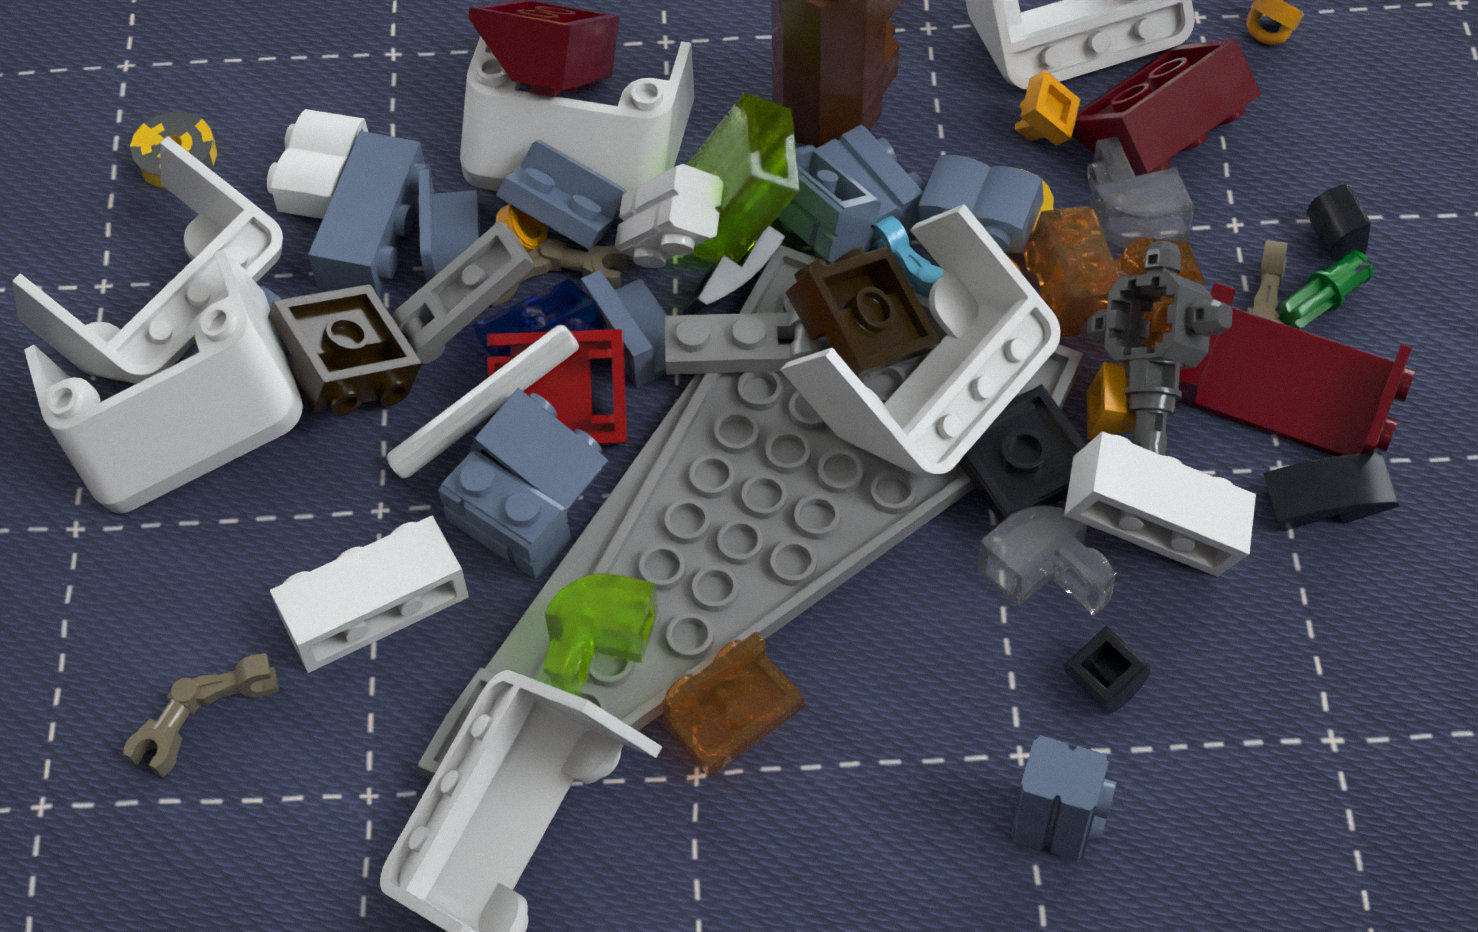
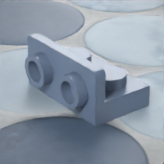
M536 140L532 143L521 167L504 178L496 196L590 250L606 236L621 207L622 194L627 191L625 188L547 143Z

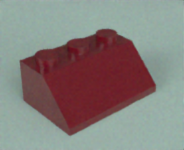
M513 0L469 7L468 19L512 81L530 84L529 93L547 97H560L561 91L578 92V87L592 88L595 81L612 77L620 20L618 15L535 0Z
M1237 39L1178 45L1168 49L1078 110L1072 136L1117 175L1140 174L1142 178H1148L1167 169L1171 164L1169 159L1178 152L1188 151L1203 144L1208 139L1207 132L1215 126L1228 124L1244 115V106L1260 96L1261 93Z

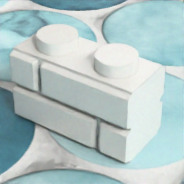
M680 164L639 185L637 188L622 194L619 217L623 222L618 224L615 248L619 250V253L634 257L633 261L636 264L648 268L664 267L666 260L675 255L692 254L695 246L717 236L720 213L715 208L721 206L724 182L718 176L685 164Z

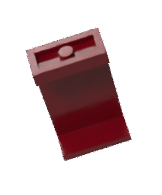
M1214 282L1210 292L1212 299L1231 306L1233 311L1232 326L1222 334L1210 336L1209 353L1196 368H1185L1180 371L1178 390L1182 391V399L1177 402L1334 456L1362 453L1373 455L1375 449L1387 452L1398 422L1397 419L1388 417L1393 399L1405 402L1416 370L1405 367L1412 350L1411 346L1401 343L1395 361L1234 308L1232 306L1236 288Z

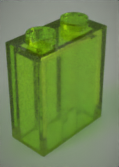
M744 92L687 163V166L718 176L724 182L721 206L715 208L720 213L717 236L695 246L691 255L717 262L725 255L737 264L753 246L759 235L766 231L800 192L792 109Z

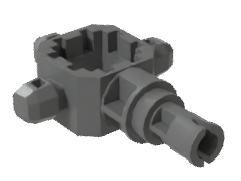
M1168 241L1151 242L1146 251L1143 271H1146L1147 274L1120 277L1108 292L1107 309L1096 311L1088 318L1087 334L1092 340L1103 343L1104 348L1115 361L1124 363L1130 368L1129 386L1125 388L1124 395L1130 398L1129 412L1136 415L1135 431H1133L1132 443L1159 455L1166 456L1167 417L1175 414V403L1182 399V391L1178 390L1180 371L1185 368H1196L1209 353L1210 336L1222 334L1232 326L1233 311L1231 306L1212 299L1211 294L1202 284L1178 276L1177 274L1181 272V253L1178 245ZM1162 296L1174 298V304H1169L1167 310V323L1172 325V333H1163V343H1155V348L1144 347L1143 340L1149 339L1150 321L1145 320V312H1152L1154 302H1161Z

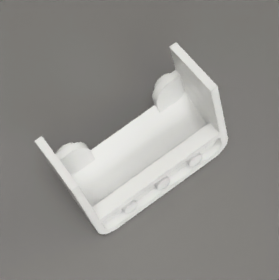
M965 0L970 20L1003 78L1009 84L1026 90L1030 77L1043 70H1046L1060 82L1178 46L1190 36L1195 22L1192 0H1062L1021 13L1018 0Z
M480 36L466 80L460 161L464 178L469 184L477 188L498 191L504 178L521 167L532 143L536 140L547 143L625 188L627 192L672 169L677 159L694 101L692 44L681 41L669 81L655 78H642L633 81L623 90L618 106L562 97L540 96L518 91L520 82L512 81Z
M169 136L160 142L161 185L199 214L187 226L184 234L185 251L192 261L121 330L106 322H93L84 325L21 273L12 281L18 320L80 370L92 376L137 384L173 366L196 343L194 329L199 316L209 306L229 296L215 252L225 248L255 282L281 256L283 235L277 222Z
M965 204L918 222L910 230L945 271L931 288L929 308L933 318L945 331L946 335L941 340V343L926 356L884 404L872 390L860 381L833 348L789 361L780 369L839 438L921 477L944 474L953 469L1051 356L1060 341V325L1056 315Z
M225 248L215 252V256L229 296L212 304L199 316L194 329L199 353L101 402L97 390L86 380L68 376L35 345L24 349L44 421L91 495L111 512H130L286 434L297 424L301 417L303 409L302 400L289 367L290 365L280 336L268 318L270 307L265 293Z
M510 670L496 674L480 693L390 852L381 872V890L389 897L447 932H526L528 926L527 901L524 896L513 891L573 780L576 779L585 784H590L608 776L619 762L623 745L657 758L662 746L587 699Z

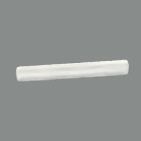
M564 325L554 327L390 451L386 457L390 467L401 478L413 475L498 411L518 387L524 391L575 353L579 348L576 338Z

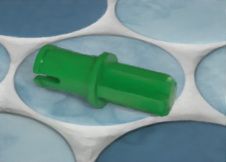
M1351 250L1326 271L1317 270L1308 277L1307 285L1281 303V321L1284 324L1288 323L1291 327L1302 329L1326 310L1333 311L1343 305L1346 295L1373 277L1374 268L1372 264L1367 265L1358 273L1355 271L1357 267L1369 260V258L1360 251Z

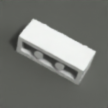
M1102 431L1073 456L1064 516L1218 577L1250 554L1256 494L1233 485L1227 479L1213 477L1186 466L1176 458L1162 456L1135 445L1125 437L1111 435Z
M433 515L419 522L405 523L397 527L390 535L367 546L348 549L336 560L310 572L296 573L286 579L282 585L270 590L279 616L308 673L469 598L462 568Z

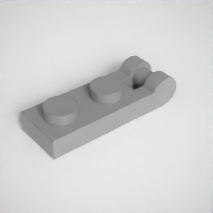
M499 220L398 307L393 313L392 318L403 335L409 338V344L422 364L430 363L442 355L445 350V343L508 291L536 265L512 229ZM433 314L435 318L428 323V316Z
M794 308L789 312L665 316L666 374L781 371L780 369L789 361L823 351L822 343L819 340L811 341ZM778 339H794L791 344L778 345Z

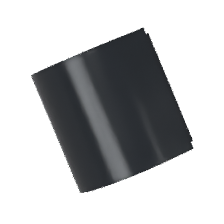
M1344 183L1328 189L1317 196L1307 209V217L1330 257L1335 261H1339L1351 250H1357L1366 254L1371 221L1351 187Z
M1107 625L1063 665L1064 671L1107 713L1117 711L1132 699L1150 675V665Z

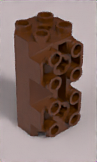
M771 0L772 102L775 111H778L783 135L807 146L812 145L818 148L833 139L839 140L842 134L861 124L869 131L882 115L883 93L898 74L899 44L893 38L895 26L889 18L901 4L902 0Z

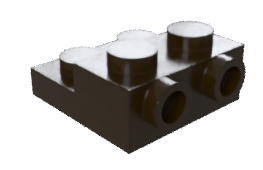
M889 246L867 253L863 247H858L843 254L830 265H826L823 259L814 261L794 274L797 282L785 292L811 341L827 336L833 349L858 378L928 353L941 343Z
M371 284L276 300L272 303L268 318L293 356L289 367L298 390L313 413L330 410L334 416H345L355 411L363 402L379 399L382 405L393 406L403 401L409 395L422 362Z

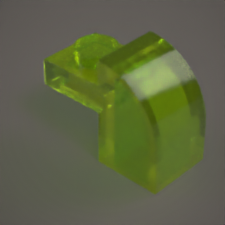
M596 574L580 578L558 592L545 611L550 644L545 655L543 671L544 674L550 676L551 686L580 697L595 653L642 664L659 615L656 584L621 575Z

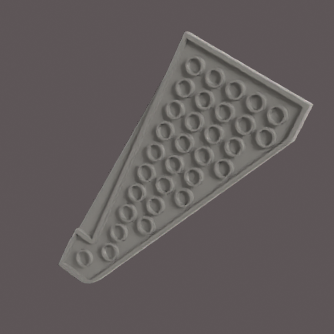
M779 245L739 314L779 313L792 310L794 307L785 292L797 282L794 274L804 266L820 259ZM825 261L826 265L833 264V263H830V262ZM915 293L939 339L942 340L946 333L931 314L929 298ZM827 336L817 339L822 343L823 350L833 348ZM778 339V345L791 344L794 339ZM1058 344L1051 356L1015 397L1043 384L1060 409H1062L1082 366L1084 353ZM930 352L859 377V379L884 404ZM782 371L696 374L486 668L480 667L449 710L417 765L420 776L432 780L483 688L496 674L505 670L516 672L587 699L639 731L976 487L959 463L947 473L921 477L842 440L832 431Z

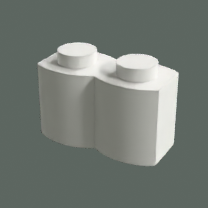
M305 109L300 114L296 123L289 125L285 135V151L278 163L274 162L270 166L267 176V189L270 194H273L278 212L320 219L324 218L359 132H368L364 118Z

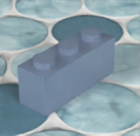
M364 131L359 132L308 253L317 287L340 290L371 284L379 297L385 280L394 277L398 265V247L402 237H409L414 225V207L419 197V170L430 169L431 173L430 166L424 162L420 141Z

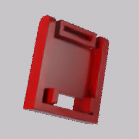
M623 329L570 331L578 342V350L525 389L524 392L528 396L531 393L538 394L547 400L556 410V418L573 432L576 429L582 430L595 439L597 443L628 442ZM548 332L487 334V346L500 348L510 345L511 356L487 357L488 377ZM612 358L614 414L593 415L591 359Z

